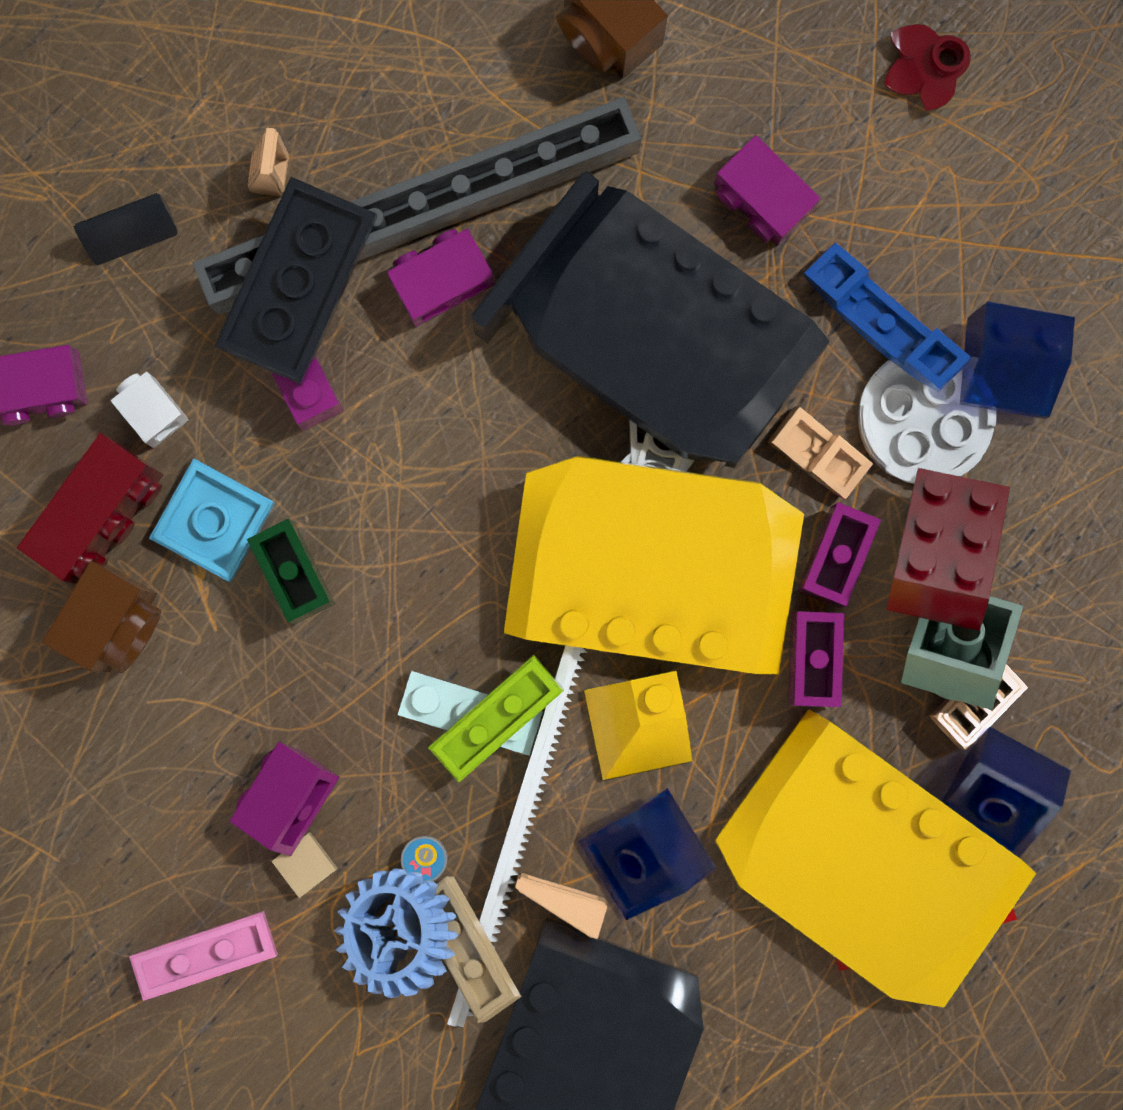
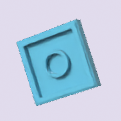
M193 458L149 539L232 583L251 549L247 539L260 532L275 502Z

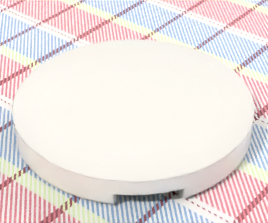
M888 360L872 375L862 392L858 407L859 433L866 451L882 470L898 480L914 484L918 468L962 476L982 459L990 444L994 427H996L995 401L988 383L971 363L967 364L937 392Z

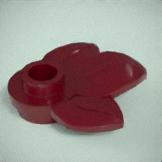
M907 25L894 30L890 34V39L902 57L897 59L886 75L884 81L886 88L900 95L920 93V100L926 111H932L945 106L955 94L957 79L966 72L970 65L971 54L967 44L956 36H939L926 25ZM943 53L952 55L954 64L951 66L943 65L939 55Z

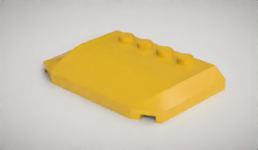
M574 456L539 469L528 471L525 477L504 633L532 641L752 674H779L804 513L762 483L582 456Z
M810 709L806 710L714 839L738 887L888 997L938 1007L946 1006L1037 874L1019 857L831 721Z

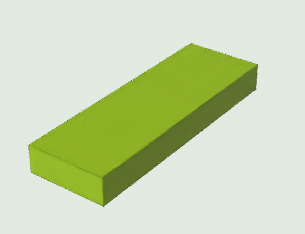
M533 655L428 748L451 775L460 782L564 692V689Z

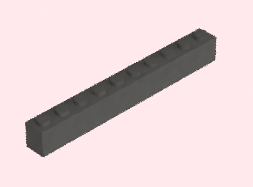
M625 96L351 201V203L377 214L376 222L358 261L580 176L582 172H591L638 154L641 136ZM264 235L192 262L208 305L217 315L231 310Z

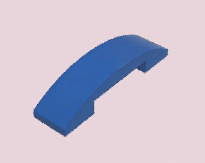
M836 242L804 273L806 280L859 335L906 373L935 391L939 392L971 361V356L938 328L932 332L869 278V270Z

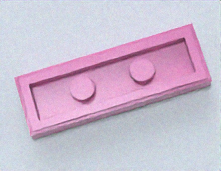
M261 911L132 954L129 958L142 999L145 1001L274 958L278 953L265 912Z

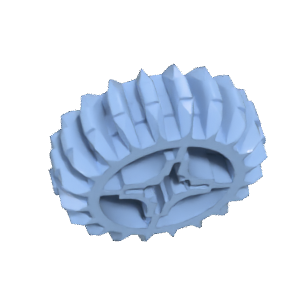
M393 869L390 873L388 871H378L373 874V879H362L359 881V891H351L345 895L351 907L341 908V910L337 911L345 919L344 926H338L333 930L337 934L344 936V943L335 949L339 953L348 954V959L342 968L347 971L356 970L353 982L358 985L368 984V992L372 994H382L384 992V996L388 998L399 997L401 994L413 996L419 992V987L425 989L434 985L433 975L441 976L447 972L441 959H451L455 955L447 947V941L455 940L459 936L454 931H448V923L452 922L457 916L453 912L443 911L450 898L446 897V895H436L438 884L434 881L424 882V875L421 873L410 872L408 874L404 869ZM396 895L393 905L387 906L384 915L376 917L375 914L379 907L388 898ZM394 930L398 931V936L394 935ZM398 937H401V938H403V939H405V940H399V941H397L396 939H397ZM409 950H418L416 956L407 967L399 972L396 971L399 961H404Z

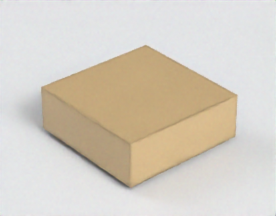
M311 832L302 838L292 856L280 854L271 861L299 898L338 869Z

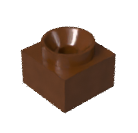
M564 0V10L556 16L558 25L569 43L592 68L600 73H604L612 67L622 79L663 45L668 15L654 0Z
M90 561L41 643L90 672H111L112 669H115L120 673H124L143 651L159 622L161 609L152 605L157 593L112 566Z

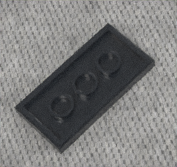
M589 172L581 173L472 313L471 319L475 335L487 344L513 312L512 301L597 200L599 180Z
M290 177L216 341L215 347L278 376L303 385L376 222L377 214Z

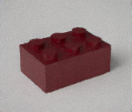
M100 432L19 543L17 549L60 580L77 584L90 561L107 565L108 560L104 558L114 543L120 545L129 536L135 526L132 518L142 505L148 507L158 496L162 485L158 482L164 474L120 443Z
M918 468L886 610L980 631L990 598L1010 487Z

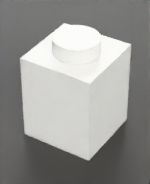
M147 371L142 376L136 373L124 380L116 389L119 394L111 400L141 439L152 448L157 447L189 421L156 378Z

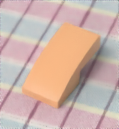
M799 406L793 407L767 441L805 473L845 500L873 465L871 461L840 435H833Z

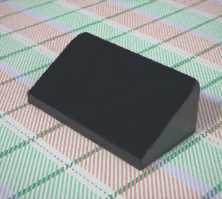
M157 193L81 221L73 226L75 233L95 265H101L178 234L168 204Z

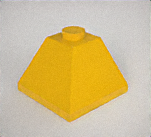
M676 671L584 690L603 780L693 761L686 714Z

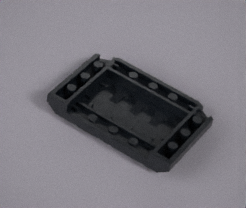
M610 186L606 187L512 301V310L515 316L520 318L528 334V340L537 354L682 458L700 461V458L725 462L726 467L732 468L738 465L826 350L830 342L818 325L808 316L629 191Z
M546 917L519 991L521 997L514 1004L475 1110H674L704 1030L698 976L599 937L598 939L590 938L576 928Z

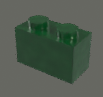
M288 518L247 539L288 623L297 624L336 604L294 521Z

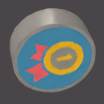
M428 835L418 836L410 840L401 854L402 869L407 871L408 874L410 872L421 873L424 875V882L434 881L439 878L448 862L445 846L437 838Z

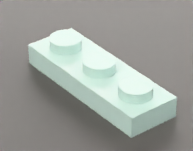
M411 671L398 715L448 730L488 694ZM543 711L539 712L500 747L530 756Z

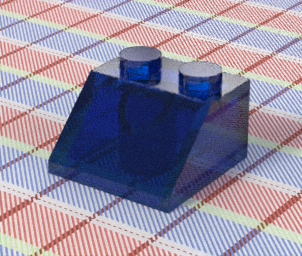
M989 301L983 304L967 317L964 351L971 356V361L963 368L960 404L1042 419L1049 418L1072 361L1075 317Z
M989 726L966 755L942 803L1020 858L1063 808L1071 770Z
M668 788L638 803L578 841L625 920L686 893L716 869V866Z

